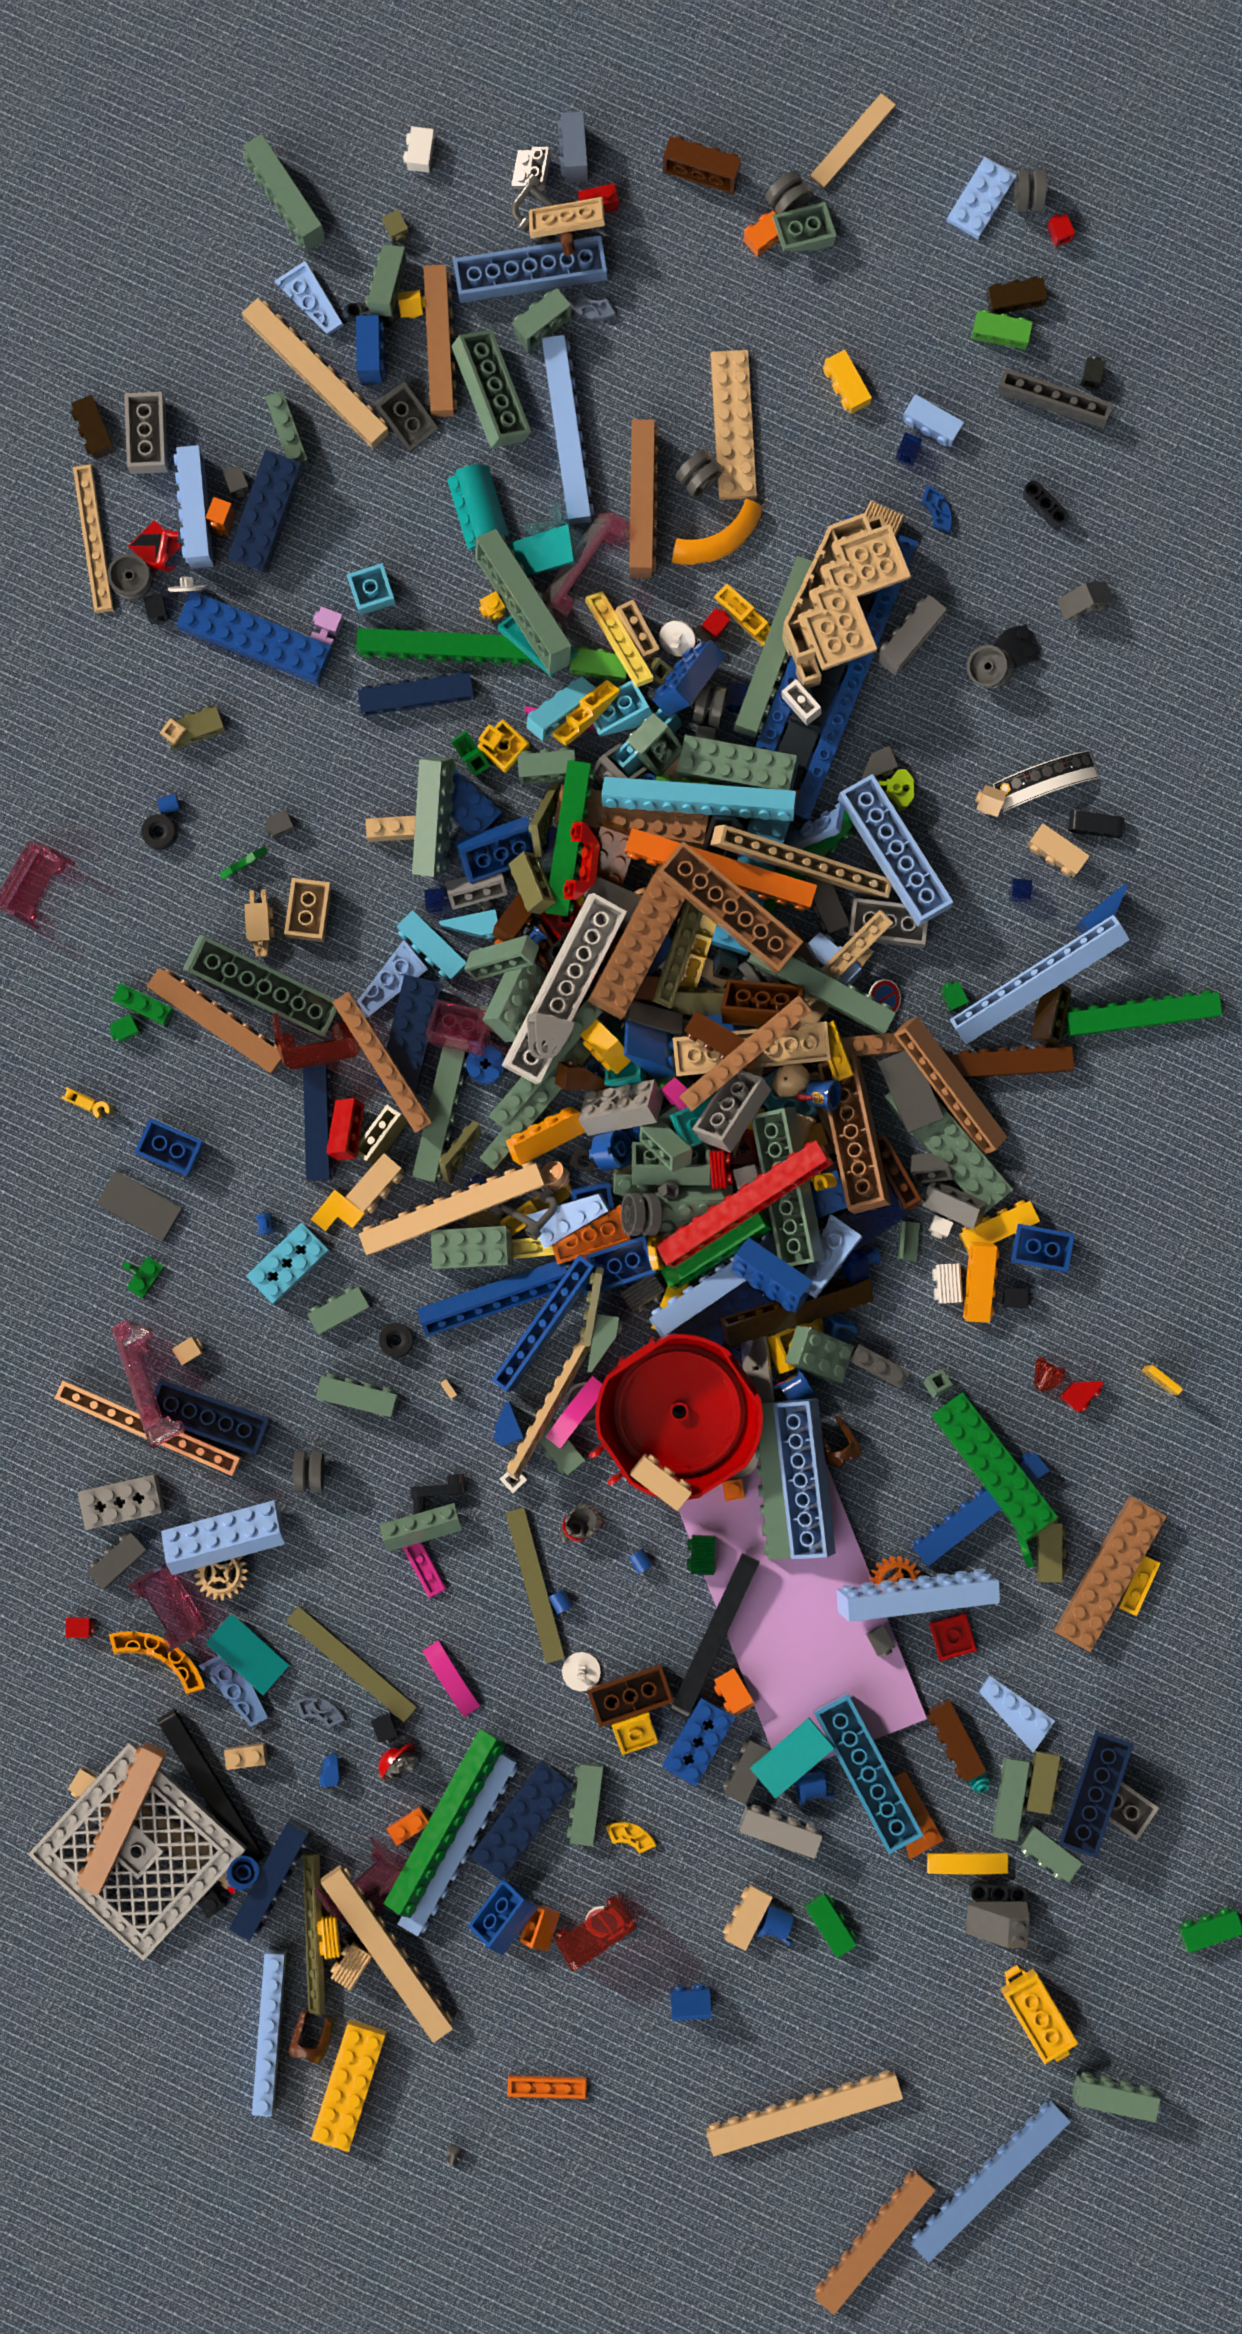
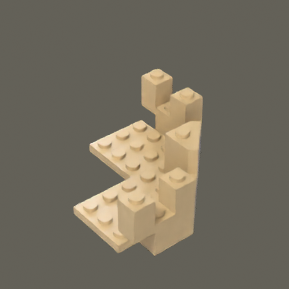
M863 513L828 527L784 621L782 640L788 655L793 657L796 665L797 679L805 690L818 686L821 683L822 675L816 663L815 654L822 671L877 651L876 644L857 598L908 580L911 577L890 524H885L882 514L867 519L866 514Z

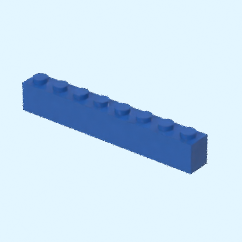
M586 1255L577 1256L491 1381L506 1392L513 1391L590 1282L591 1272L595 1273L596 1267H600V1265Z
M554 1261L418 1308L420 1322L426 1337L552 1294L567 1272L565 1263L557 1264Z
M1027 1451L1019 1458L1021 1461L1017 1463L1032 1484L1049 1471L1035 1452L1029 1453ZM983 1487L974 1493L975 1497L971 1501L967 1499L959 1505L960 1509L956 1513L951 1511L943 1518L945 1521L942 1524L938 1525L936 1523L928 1530L930 1532L925 1537L921 1535L913 1541L915 1545L911 1548L927 1567L1000 1510Z

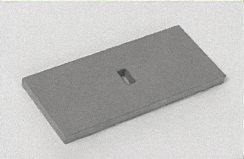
M766 1335L758 1340H751L741 1344L743 1369L759 1393L761 1403L774 1401L768 1338Z

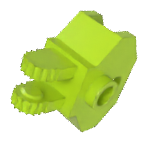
M898 769L891 779L877 781L881 788H886L885 794L897 811H905L913 801L914 778L906 769Z

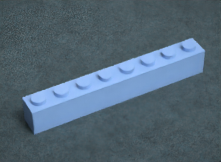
M769 1232L760 1238L762 1242L759 1245L778 1257L774 1234ZM735 1256L729 1259L731 1263L727 1266L722 1264L714 1269L715 1274L709 1277L707 1274L698 1280L700 1284L696 1287L691 1285L683 1290L684 1295L681 1297L674 1296L667 1301L668 1306L663 1309L660 1306L651 1312L653 1316L649 1320L661 1337L668 1335L747 1281L744 1278L737 1277L732 1271Z
M267 1950L264 1954L252 2115L272 2117L275 2110L287 1951Z

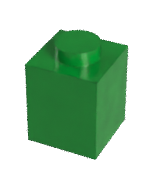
M951 981L943 985L944 989L940 991V994L949 1013L968 1004L969 1001L960 982L954 983Z
M131 1014L110 1024L111 1030L109 1032L113 1040H117L119 1043H123L141 1034Z

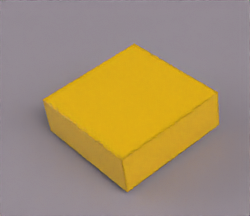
M488 724L478 741L495 751L505 734Z

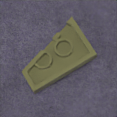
M474 1120L463 1129L462 1135L453 1141L449 1151L444 1153L439 1160L442 1178L447 1184H450L453 1180L450 1176L455 1168L459 1170L461 1167L463 1155L471 1151L481 1135L480 1124Z

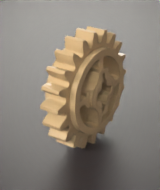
M243 1556L230 1559L231 1561L228 1564L220 1565L215 1563L197 1568L200 1573L195 1574L194 1577L200 1578V1581L196 1585H203L200 1591L202 1593L207 1591L206 1597L208 1598L213 1594V1600L217 1601L220 1596L221 1600L225 1601L226 1595L233 1599V1592L239 1595L238 1588H245L242 1581H248L244 1574L249 1573V1570L243 1569L247 1562H240L243 1559ZM211 1566L212 1574L210 1579L208 1580L207 1573L209 1567ZM236 1567V1578L233 1582L232 1571ZM218 1569L224 1571L223 1574L225 1575L224 1577H225L226 1579L220 1577V1573H219V1570H218ZM224 1583L227 1585V1588L215 1589L213 1586Z

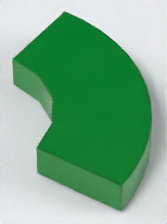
M263 846L227 867L220 873L221 878L225 880L241 871L247 865L254 863L268 853L267 848Z
M1014 1528L1026 1566L1028 1568L1035 1567L1028 1543L1023 1540Z

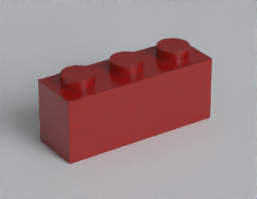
M355 1098L335 1100L327 1154L336 1160L356 1159L365 1105Z

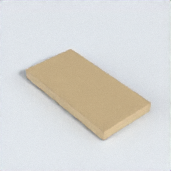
M602 197L529 210L531 239L605 226Z

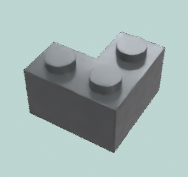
M1101 581L1084 583L1057 599L1064 620L1076 622L1083 619V615L1087 612H1103L1109 608L1108 605L1112 604L1114 599L1107 582Z

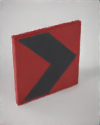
M154 520L128 547L140 558L144 556L156 562L164 528ZM169 538L166 553L169 559L181 548V545L174 538ZM150 568L154 573L158 570Z

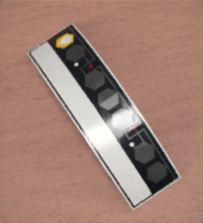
M1088 750L1059 757L1025 769L994 783L993 786L996 789L1007 792L1002 805V811L1005 812L1047 793L1081 782L1099 779L1100 777L1091 753Z

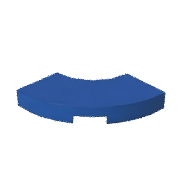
M927 485L920 504L931 513L933 519L932 528L950 534L952 527L951 509L945 497L939 491Z

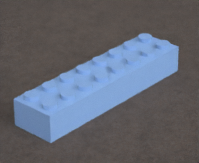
M871 774L841 791L838 801L844 805L846 814L917 927L950 909L953 900L874 775Z
M975 1569L971 1573L958 1571L955 1572V1575L941 1573L937 1574V1577L919 1576L918 1579L914 1580L901 1578L898 1582L884 1580L880 1584L863 1583L862 1586L857 1587L845 1585L843 1588L837 1589L838 1612L848 1622L1000 1603L999 1580L985 1571V1569Z

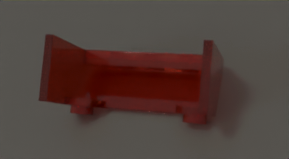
M278 1014L270 1016L275 1044L287 1069L295 1070L350 1059L359 1052L358 1042L345 1022L336 1023L332 1027V1040L296 1047L294 1037L288 1033L281 1032Z
M621 1891L617 1893V1897L613 1895L605 1901L604 1909L574 1929L567 1931L564 1928L555 1935L554 1941L571 1971L580 1968L638 1927V1918Z

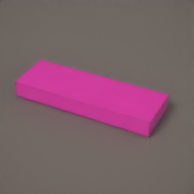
M422 1542L403 1547L429 1598L447 1589Z

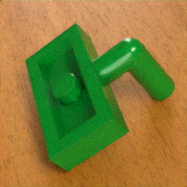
M147 1256L140 1268L132 1263L124 1262L123 1268L134 1274L126 1288L143 1299L164 1269V1266Z

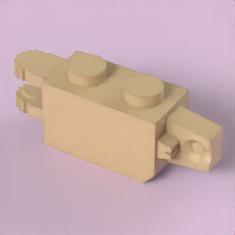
M266 889L261 890L262 903H256V893L254 890H250V904H244L246 938L254 945L256 957H268L269 943H272V938L275 937L274 926H271L270 919L274 917L273 908H270L267 903Z

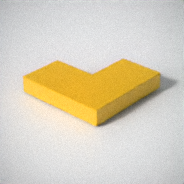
M334 1190L311 1220L324 1231H327L338 1217L351 1228H354L365 1213Z

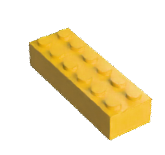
M349 2019L311 2140L349 2152L387 2031Z

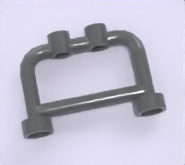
M529 173L525 178L528 182L511 206L512 216L518 222L517 227L524 233L527 230L529 231V221L519 213L518 208L529 192L546 206L557 205L537 189L541 181L532 173ZM560 234L554 240L547 236L532 238L539 245L542 242L544 244L561 242Z
M546 1187L543 1191H541L542 1188L529 1192L531 1196H536L544 1203L550 1204L549 1209L538 1221L506 1205L509 1201L491 1207L487 1211L496 1219H499L503 1212L525 1223L528 1225L525 1229L526 1234L532 1239L537 1240L541 1236L540 1230L557 1211L558 1202L553 1197L555 1194Z

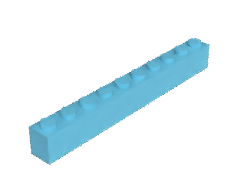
M604 777L601 795L602 807L781 821H794L796 791L617 777Z

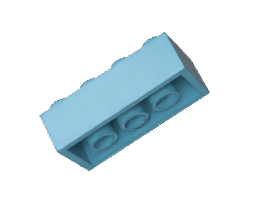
M301 1222L246 1277L275 1305L331 1251ZM300 1246H306L305 1254H298ZM292 1259L291 1268L284 1267L285 1260ZM272 1273H278V1276H276L278 1277L277 1281L270 1280Z

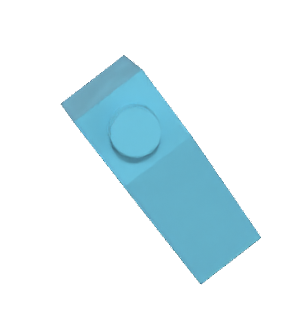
M495 909L439 921L443 929L482 939L486 938V940L496 939L492 935L494 925L498 921Z

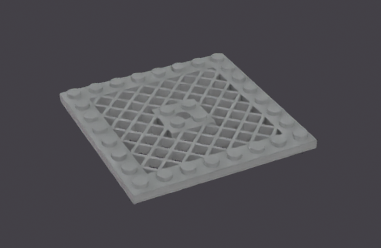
M130 1741L28 1855L144 1961L227 1871L231 1862L239 1857L247 1847L160 1768L149 1791L151 1792L152 1800H147L143 1804V1806L152 1805L153 1814H144V1807L142 1806L137 1817L140 1825L136 1823L132 1827L116 1861L115 1869L110 1874H116V1883H108L107 1881L103 1893L101 1892L98 1896L77 1886L79 1881L77 1876L80 1871L79 1862L86 1861V1856H79L78 1848H87L88 1854L95 1847L96 1844L91 1841V1834L101 1833L104 1828L101 1826L106 1815H103V1806L111 1805L114 1798H116L115 1793L118 1792V1788L115 1787L122 1779L126 1781L128 1777L126 1771L131 1763L134 1764L136 1760L134 1754L138 1747ZM109 1794L111 1795V1801H103ZM156 1794H157L162 1800H157ZM157 1805H166V1814H158ZM98 1807V1815H91ZM171 1808L174 1811H176L177 1814H171ZM144 1819H153L154 1828H145ZM158 1819H167V1827L158 1828ZM172 1819H180L181 1827H172ZM90 1820H99V1829H91ZM85 1821L86 1829H78ZM185 1821L192 1827H186ZM168 1832V1841H159V1833ZM172 1832H181L182 1841H173ZM186 1832H195V1840L187 1841ZM148 1833H154V1838ZM77 1834H86V1843H78ZM200 1835H202L206 1840H200ZM73 1836V1843H65ZM201 1845H209L210 1854H201ZM162 1846L169 1847V1855H161L165 1850ZM173 1846H182L183 1854L174 1855ZM187 1846H196V1854H187ZM133 1847H139L142 1850V1855H135L132 1851ZM65 1848H73L74 1857H65ZM188 1859H197V1868H188ZM201 1859H209L208 1862L202 1867ZM156 1860V1869H148ZM161 1860H169L170 1868H161ZM174 1860H183V1868H175ZM69 1862H74L75 1868ZM120 1863H121L126 1869H120ZM170 1873L171 1882H162V1874ZM175 1873H184V1882H176ZM189 1873H197V1874L189 1881ZM121 1874H129L130 1883H121ZM143 1874V1882H135V1877L139 1879ZM148 1874H157V1882H148ZM149 1887H157L158 1896H149ZM162 1887H171L172 1895L163 1896ZM176 1887H184V1888L176 1895ZM108 1888H117V1896L109 1897ZM122 1888H130L131 1896H122ZM135 1888H144V1896H136ZM131 1901L132 1910H123V1902ZM136 1901H145V1909L137 1910ZM150 1901H158L159 1909H150ZM163 1901H171V1902L164 1908ZM112 1902H118V1907ZM137 1915H146V1923H138ZM151 1915H158L151 1923Z

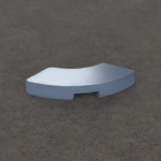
M581 291L567 299L571 304V311L584 319L603 321L616 316L607 298L592 300Z
M305 1697L294 1701L302 1719L309 1717L317 1718L324 1722L327 1728L346 1721L340 1709L325 1699Z

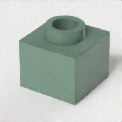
M943 1369L927 1376L923 1382L933 1399L949 1391L953 1385Z

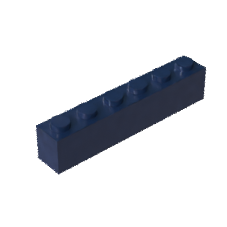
M465 671L456 672L452 676L441 674L432 679L421 677L418 678V681L413 682L402 680L399 681V684L393 685L391 683H383L380 687L364 686L358 690L362 717L474 700L470 673Z
M303 1065L306 1180L308 1182L331 1181V1176H334V1165H331V1156L327 1154L331 1127L329 1126V1119L333 1117L332 1107H329V1100H332V1089L328 1088V1081H331V1069H328L327 1065Z

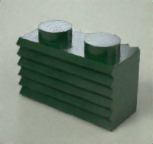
M692 1535L691 1539H688L687 1550H691V1558H687V1570H690L692 1575H714L715 1535Z

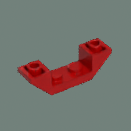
M573 822L570 830L571 841L584 843L581 851L580 880H566L563 889L564 899L577 900L596 883L600 844L584 822Z

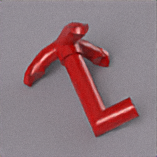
M163 529L156 562L144 556L141 557L146 565L164 572L175 569V565H165L169 559L166 551L169 538L179 539L180 532Z

